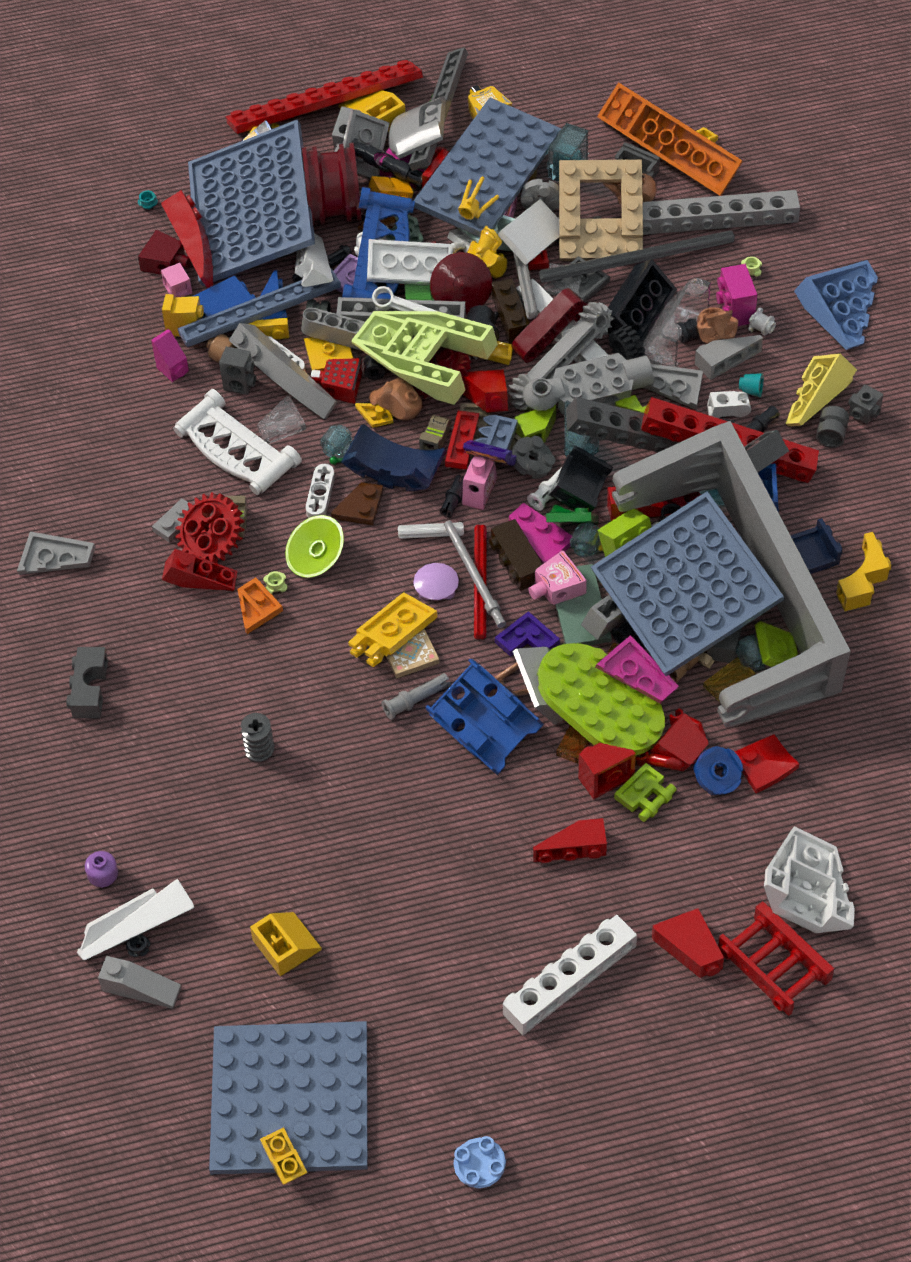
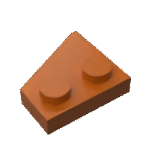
M256 577L237 589L245 632L247 634L283 612V606Z

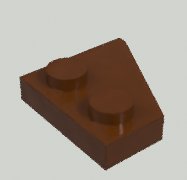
M361 482L332 511L331 517L335 520L373 526L383 494V485Z

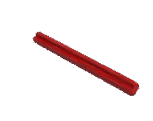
M476 525L474 527V564L486 585L487 527L485 525ZM474 583V638L483 640L486 638L485 602Z

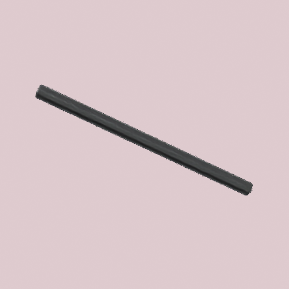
M729 230L540 271L539 277L543 283L644 262L650 259L653 260L733 243L735 236L733 231Z

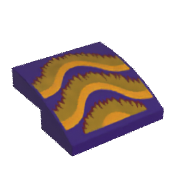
M469 440L463 445L465 453L469 455L481 456L485 459L507 465H515L517 456L512 455L511 450Z

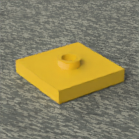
M314 337L304 338L311 370L324 371L328 359H353L350 347Z

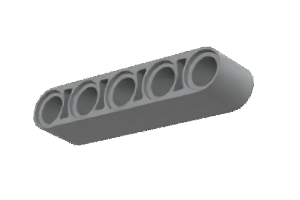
M307 308L303 312L301 330L307 336L361 350L352 344V339L365 322L317 308Z

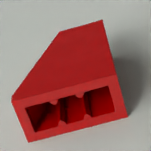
M504 369L468 372V376H462L465 386L463 395L485 412L508 411Z
M699 908L652 926L653 941L699 978L706 975L714 976L723 969L724 957Z

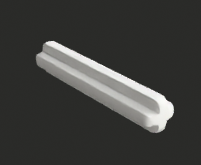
M462 522L453 523L459 536L464 535V524ZM444 523L398 526L399 538L449 536Z

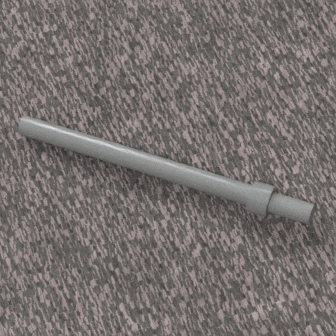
M446 521L444 527L482 596L488 615L493 617L498 628L504 627L506 622L500 613L501 608L497 600H493L452 521Z

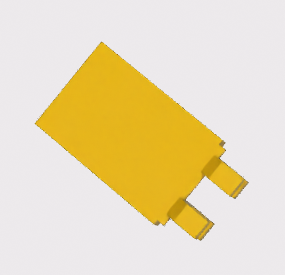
M403 592L356 630L357 635L348 642L349 646L352 647L350 654L357 658L365 652V655L370 657L366 660L367 664L375 667L382 662L384 655L386 657L388 655L391 656L438 618L437 610Z

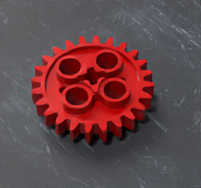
M211 492L210 496L203 494L202 500L195 497L194 505L188 502L189 510H182V513L185 515L184 518L177 519L182 523L180 526L175 527V529L180 531L175 536V538L180 540L177 545L182 548L183 552L214 563H218V558L225 561L226 553L232 556L231 548H238V545L235 543L236 540L243 539L238 535L239 532L245 531L244 528L239 526L245 520L240 518L243 513L237 509L238 505L232 499L220 493L216 495Z

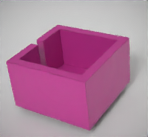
M746 264L721 268L720 277L717 278L719 292H716L718 304L722 305L724 311L732 310V317L738 320V326L750 324L749 319L756 312L757 292Z

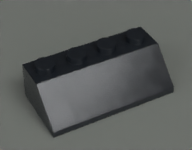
M652 259L634 266L608 306L612 310L610 316L614 318L610 322L612 327L608 328V334L624 325L632 327V330L636 331L637 336H640V342L644 343L677 291L674 284Z

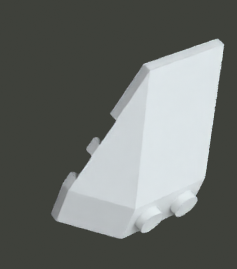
M795 826L791 829L765 870L764 889L773 913L814 933L852 929L854 926L855 908L853 902L848 900L847 892L849 888L847 883H843L841 876L843 867L836 846Z

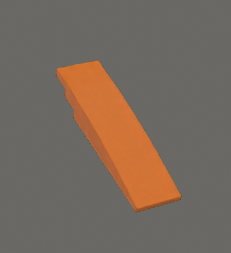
M619 82L597 116L719 196H722L743 162Z

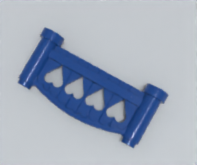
M362 187L359 208L367 209L354 282L353 285L344 284L342 297L372 298L373 292L378 286L373 282H367L369 239L377 240L393 235L395 237L394 241L410 242L408 214L413 213L415 201L411 200V198L370 191L371 188ZM390 216H397L398 221L395 223L397 229L394 231L389 230L380 220ZM386 283V287L390 288L394 295L399 283ZM381 293L376 299H391V295L389 293Z

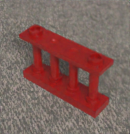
M762 901L755 907V922L732 941L724 934L719 936L718 947L723 957L727 960L730 959L772 1000L773 1005L779 1011H784L790 1016L794 1008V1001L792 999L815 980L820 981L824 986L827 985L833 978L834 968ZM761 929L769 932L772 935V939L751 957L748 958L739 949ZM777 947H784L788 950L790 956L767 975L756 966ZM796 963H801L808 969V973L784 992L774 982Z

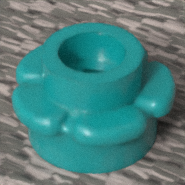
M146 190L140 193L139 206H142L144 209H152L157 205L158 200L154 192Z

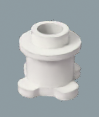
M759 307L749 319L750 325L748 330L752 332L756 329L765 336L773 332L776 322H774V316L763 314V308Z

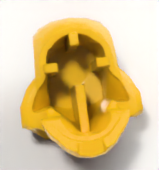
M485 226L481 231L479 242L472 241L467 253L474 254L482 259L489 268L491 276L497 279L505 273L507 259L502 253H496V250L502 244L500 237L494 229H489L488 226Z

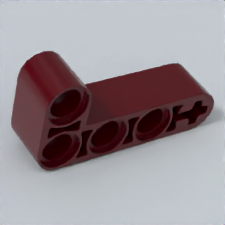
M570 288L562 290L514 339L511 345L512 349L524 362L529 363L533 361L573 319L576 322L580 320L581 316L578 313H582L583 306L588 305Z

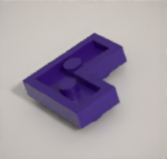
M528 611L495 637V643L511 657L515 649L522 648L527 643L532 648L548 647L551 650L560 645V638Z

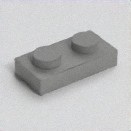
M181 498L152 526L153 532L166 541L171 542L180 533L179 530L175 529V527L182 524L177 519L184 518L185 515L182 513V510H189L188 502Z

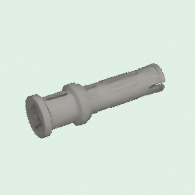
M442 673L440 676L408 692L401 691L398 696L390 700H383L381 704L386 716L392 720L395 718V715L404 710H412L414 704L450 687V681L446 682L449 678L445 673Z

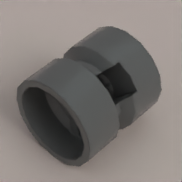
M828 406L822 410L816 439L821 445L836 448L844 443L846 428L849 422V414L845 409L838 406Z

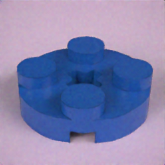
M715 746L700 754L693 766V770L699 785L710 795H724L734 791L740 785L743 765L739 756L733 750ZM715 765L723 767L722 777L715 774Z

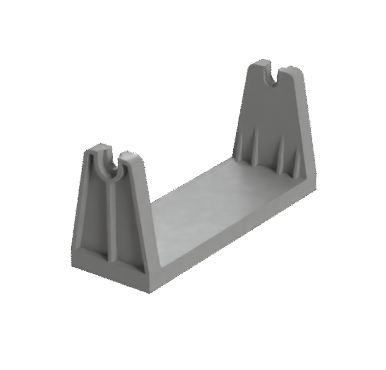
M731 421L701 432L623 468L613 475L616 491L612 492V497L620 512L698 491L717 489L743 541L784 596L785 600L776 606L801 654L722 690L719 694L721 705L718 706L717 711L726 728L812 703L842 691L851 651Z

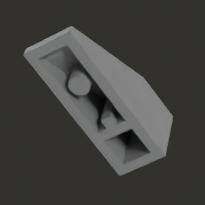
M756 335L711 341L696 350L695 365L703 371L709 380H712L762 351L763 337Z
M106 956L98 976L103 992L172 1009L181 989V984L130 961Z

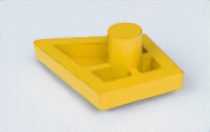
M355 404V408L372 428L393 423L391 413L378 404Z

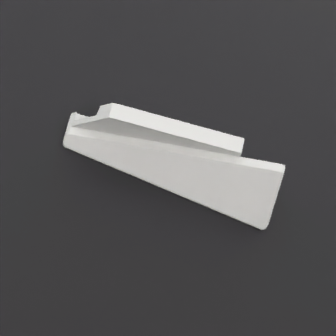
M315 233V244L298 250L296 254L295 273L303 277L301 285L304 287L333 281L323 239Z
M178 879L174 880L159 893H156L152 888L88 923L84 931L85 937L82 946L78 949L77 953L82 960H87L193 909L194 905Z

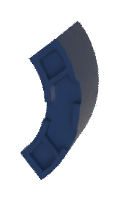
M363 424L357 431L341 463L362 478L367 475L377 480V485H383V487L393 489L395 486L406 487V491H418L429 487L447 450L445 448L419 450L405 447L380 436Z

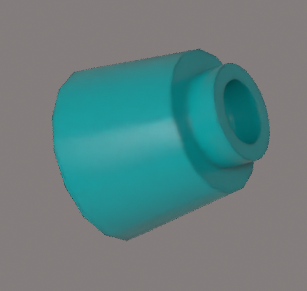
M763 373L745 374L744 377H740L739 390L748 395L762 396L764 386Z

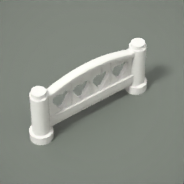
M214 389L209 390L204 395L205 398L175 423V427H173L179 437L190 436L196 447L216 466L235 477L250 482L249 488L256 495L262 494L291 467L296 468L302 462L299 453L293 447L287 445L280 452L222 410L226 405L225 400ZM216 424L214 434L211 437H205L204 433L198 431L202 427ZM231 436L229 445L225 449L220 448L219 444L213 443L215 439ZM246 447L244 457L241 460H236L234 455H229L231 450ZM262 458L259 470L256 472H252L250 467L244 466L248 461Z

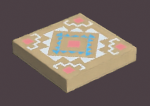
M425 629L420 631L391 656L388 655L386 657L396 679L439 664V657Z

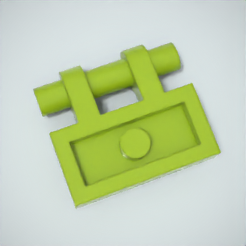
M645 763L614 794V799L631 812H634L638 807L642 808L643 811L638 817L641 821L646 822L650 817L653 818L658 813V809L664 803L667 804L672 799V795L677 789L673 784H669L664 788L661 785L664 782V776ZM652 793L656 794L657 797L652 802L647 799Z

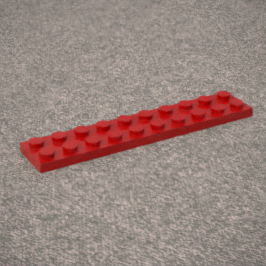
M402 60L397 62V65L391 67L388 65L382 66L378 71H365L358 77H345L341 82H329L324 84V87L318 89L309 88L305 90V93L289 94L286 96L287 98L281 100L272 99L268 101V104L262 106L259 104L253 105L245 111L236 110L231 112V115L225 117L227 124L236 134L252 130L253 127H258L265 120L272 124L423 78L422 70L412 62Z

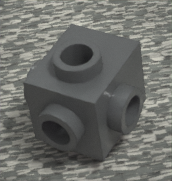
M864 384L857 394L854 393L849 399V415L856 420L868 424L872 418H877L880 414L884 394Z

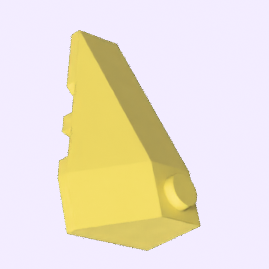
M841 354L814 356L803 373L802 380L804 384L803 387L797 390L796 394L799 398L791 407L786 425L788 427L802 426L852 382L857 369Z

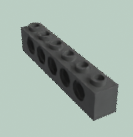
M576 397L566 408L567 431L575 432L579 435H587L600 440L604 439L656 453L679 443L641 431L644 413L579 397Z

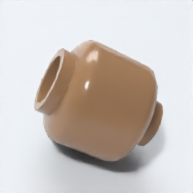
M224 334L210 338L206 346L208 348V357L218 363L226 346L237 347Z

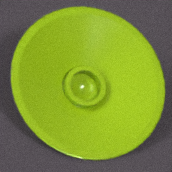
M326 515L313 516L300 523L290 535L286 545L285 558L290 570L300 577L309 578L321 575L330 569L339 558L343 548L344 535L340 524L334 518Z

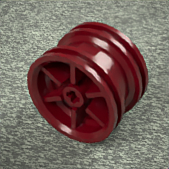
M349 143L347 148H344L343 144H339L337 152L319 153L316 146L312 147L313 151H306V147L302 148L307 199L312 213L313 226H315L314 222L320 221L321 225H325L327 217L336 216L346 217L347 223L351 222V218H357V221H362L361 208H359L360 194L354 143Z

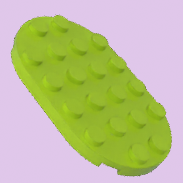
M578 643L563 644L551 649L543 657L537 670L538 689L548 706L593 745L603 743L632 749L636 755L645 753L656 745L665 727V716L661 704L595 668L596 664L608 654L600 648Z

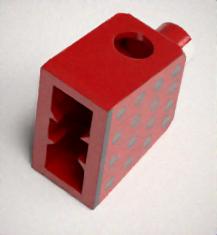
M328 359L324 371L312 370L311 378L316 383H320L322 388L334 399L355 404L363 374L362 359Z

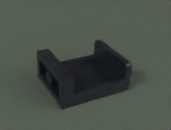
M574 446L567 455L549 496L574 510L575 508H589V512H592L598 504L599 500L597 498L613 466L588 453L587 450Z

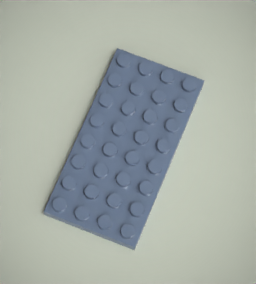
M490 97L414 199V208L481 237V231L485 226H488L489 229H494L560 136L561 128ZM483 176L485 179L475 197L479 202V209L494 196L499 195V198L479 218L465 219L460 215L458 208L461 205L468 181L472 180L468 198H470L477 183Z

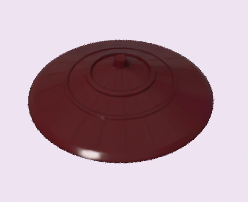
M467 252L450 254L444 257L432 272L430 279L431 294L434 301L465 302L467 315L472 307L484 305L490 297L492 290L491 272L485 262L474 254Z

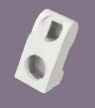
M710 392L707 410L710 416L716 418L725 416L744 417L751 412L748 395L745 392Z

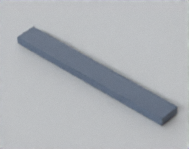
M331 269L332 282L304 287L301 285V280L178 328V333L186 347H190L236 329L239 323L249 324L341 288V282Z

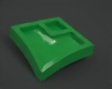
M554 505L551 512L546 513V522L599 524V515L589 512V508H575V511H570L559 505Z

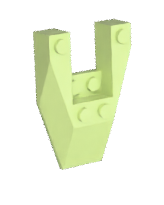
M373 311L352 339V344L397 376L434 399L453 405L456 404L465 391L460 371L429 363L431 358L441 346L488 359L498 345L493 326L439 311Z

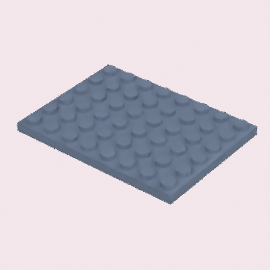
M298 120L188 162L191 197L196 204L193 208L196 207L203 217L200 221L204 226L211 249L213 282L315 244L312 213L307 199L302 153V131ZM198 276V282L204 286L205 284Z

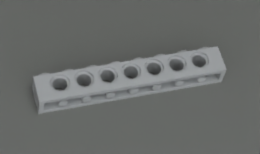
M787 190L643 202V235L799 222L800 204L797 191Z

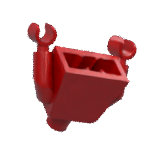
M676 709L675 716L669 715V722L672 726L650 750L652 752L650 755L647 751L640 754L643 758L635 757L637 765L642 767L647 763L682 772L691 764L694 765L701 752L709 744L702 723L686 713L683 714L682 709Z

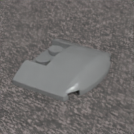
M445 96L402 113L393 120L389 130V147L397 158L400 159L443 140Z

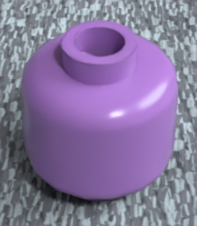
M97 851L86 859L84 865L87 879L92 885L107 887L117 879L118 867L112 854L106 851Z

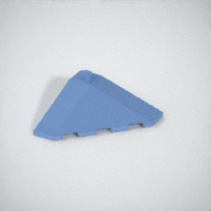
M868 260L806 277L794 290L804 309L846 350L864 344L865 337L862 336V331L867 328L870 316L866 312L867 308L872 305L874 292L871 291L872 285H875L878 279Z

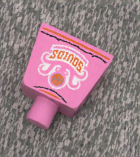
M474 456L463 479L462 505L484 510L497 480L494 461L481 456ZM475 487H478V492H475Z
M561 551L536 569V584L529 587L528 590L534 600L545 595L548 601L555 605L586 594L587 580L567 554Z

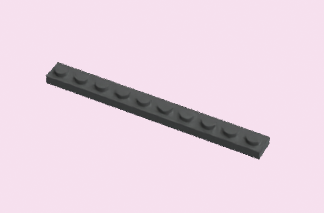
M465 47L447 53L431 99L432 101L445 96V120L468 55ZM437 143L412 153L409 162L412 171L425 169L431 164Z

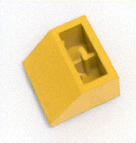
M294 912L271 913L250 926L253 942L280 977L322 950Z

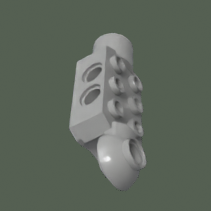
M619 353L556 368L553 378H536L530 381L524 388L523 399L529 407L538 411L548 410L559 401L558 408L566 416V408L576 397L615 406V401L631 397L632 390L653 385L654 376L651 363L646 355L626 360ZM541 390H542V391H544V392H546V393L540 394V393H538L537 391H541Z

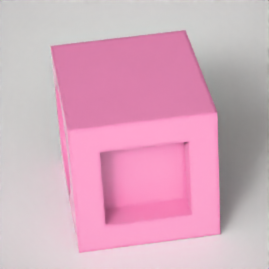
M180 263L161 270L163 285L169 294H174V297H184L192 294L190 278Z

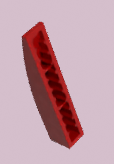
M180 190L161 204L199 278L207 288L213 286V264L209 240L200 221L203 217L196 207L193 208L196 204L190 195L186 197L183 191Z

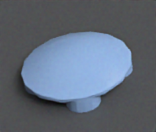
M484 1136L482 1138L470 1139L455 1150L453 1163L455 1173L460 1181L469 1187L479 1189L489 1187L496 1183L504 1173L506 1165L504 1152L491 1137Z

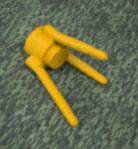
M483 176L477 183L470 198H468L472 180L468 181L461 205L458 208L460 215L465 219L479 218L499 198V195L494 196L479 209V202L475 197L485 179Z

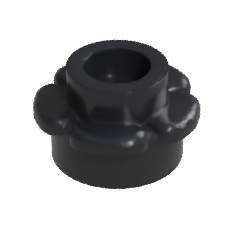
M142 934L128 939L126 943L128 954L132 957L145 956L151 946L150 940Z

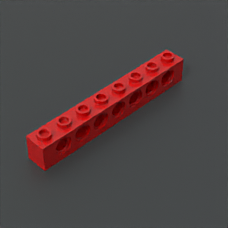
M651 397L644 411L641 431L680 443L728 421ZM732 423L743 446L764 434L763 432ZM783 439L789 452L771 463H776V474L809 483L816 472L819 450Z

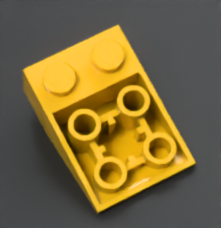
M383 90L339 104V108L346 107L360 110L362 113L389 122L388 132L393 120L398 115L405 113V104L393 93Z

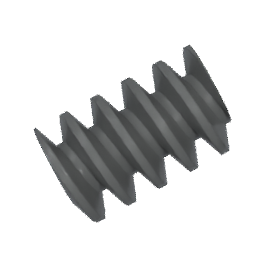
M261 713L248 714L241 721L240 726L242 728L241 732L246 757L254 762H262L269 759L274 752L275 746L271 723Z

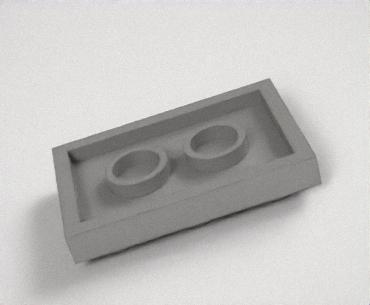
M354 109L351 110L343 140L344 148L349 147V143L354 138H357L359 142L367 146L372 145L383 151L389 122ZM355 156L358 176L370 180L371 176L378 175V168L363 162V159ZM380 156V157H378V158L376 159V163H377L378 165H379V161L381 160V157H382V156Z

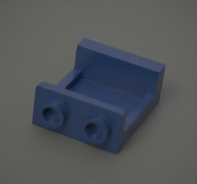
M822 518L817 520L816 527L790 535L810 574L839 565L840 557L843 553L842 547L838 541H835L830 526L826 525Z

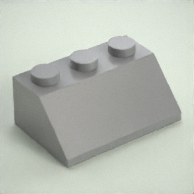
M548 647L515 649L513 653L534 707L554 725L563 721L564 719L544 701L538 689L537 670L543 657L550 649Z

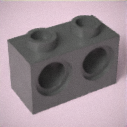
M226 346L219 361L223 390L248 395L251 387H254L256 383L251 351Z

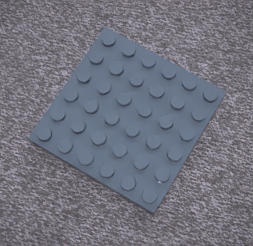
M708 491L591 566L600 583L665 676L671 674L785 600L783 594Z
M367 1021L214 1026L210 1175L275 1173L276 1171L260 1139L283 1127L306 1171L367 1170Z

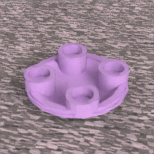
M432 563L418 570L413 583L421 600L451 599L455 596L459 579L452 567L442 563Z

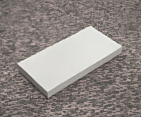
M539 199L498 233V236L527 265L559 238V218Z
M369 239L367 282L430 285L431 275L436 265L444 257L453 254V244Z

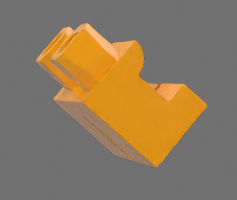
M371 176L368 188H371L370 191L412 199L413 190L408 181L404 182L398 178L391 177L389 179V177Z

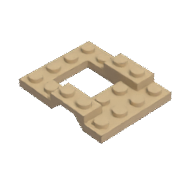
M559 160V261H573L578 256L588 261L643 249L642 160ZM621 182V218L580 219V183Z

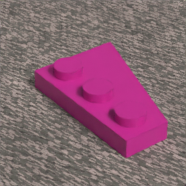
M522 503L509 515V521L516 519L542 564L559 552H565L575 543V537L556 524L547 523L543 515L525 503Z
M631 635L595 666V668L660 704L679 687L669 675L665 676L655 660Z

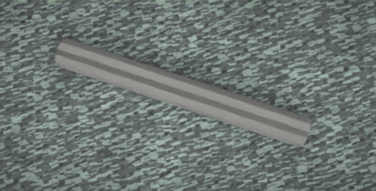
M514 254L526 316L528 319L536 318L538 312L528 265H525Z

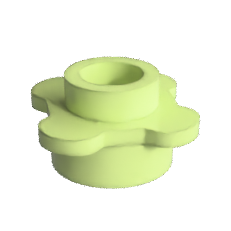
M747 257L742 260L741 264H746L750 276L757 277L761 275L760 267L762 262L758 258Z
M270 572L263 579L267 586L266 589L271 594L279 591L285 592L288 588L284 581L286 579L284 573Z

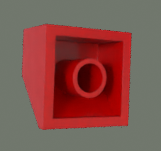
M603 743L588 746L579 753L578 779L593 800L625 784L635 774L636 753L632 749Z

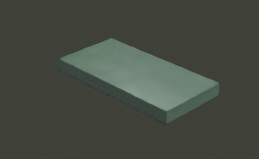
M593 564L576 566L587 580L586 594L555 604L565 644L578 643L590 646L612 641L610 632L597 640L581 625L590 608L602 600L596 575L591 569Z

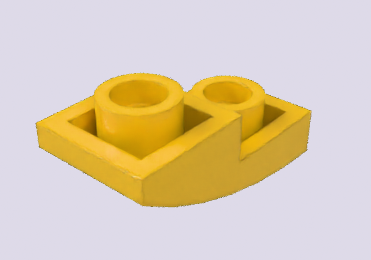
M284 1127L260 1139L283 1185L307 1174Z

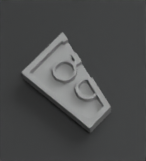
M651 364L654 384L643 388L697 410L703 371Z

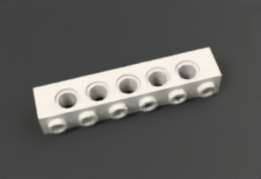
M615 915L612 919L604 920L594 933L586 934L581 939L580 944L573 949H567L554 964L549 963L535 979L530 978L527 980L523 988L516 994H509L503 1002V1015L522 1035H525L634 949L637 943V934L618 915ZM604 941H608V942H610V943H612V944H610V945H603V944H601V943L604 942ZM584 956H590V957H592L593 959H591V960H584L582 957H584ZM572 971L574 974L566 975L563 972ZM553 986L555 989L546 990L544 987ZM531 1000L536 1002V1004L527 1005L525 1002Z

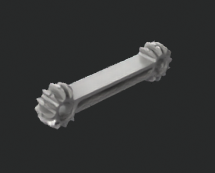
M589 302L588 306H583V312L578 313L581 316L580 320L527 374H519L518 378H513V384L508 385L510 387V392L507 393L510 397L509 403L518 410L532 411V408L523 399L525 386L536 378H553L556 368L569 365L594 338L601 339L603 335H608V328L612 327L610 322L614 319L610 316L612 310L600 302Z

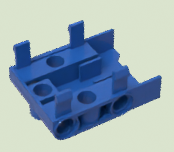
M469 659L470 666L432 707L427 705L426 710L438 724L472 755L479 758L498 775L505 768V758L527 734L537 733L544 724L474 659ZM497 689V693L489 697L490 691ZM465 692L464 697L457 700L458 694ZM464 723V729L457 732L458 726Z

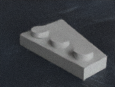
M30 532L17 572L19 575L89 567L96 548L95 544Z

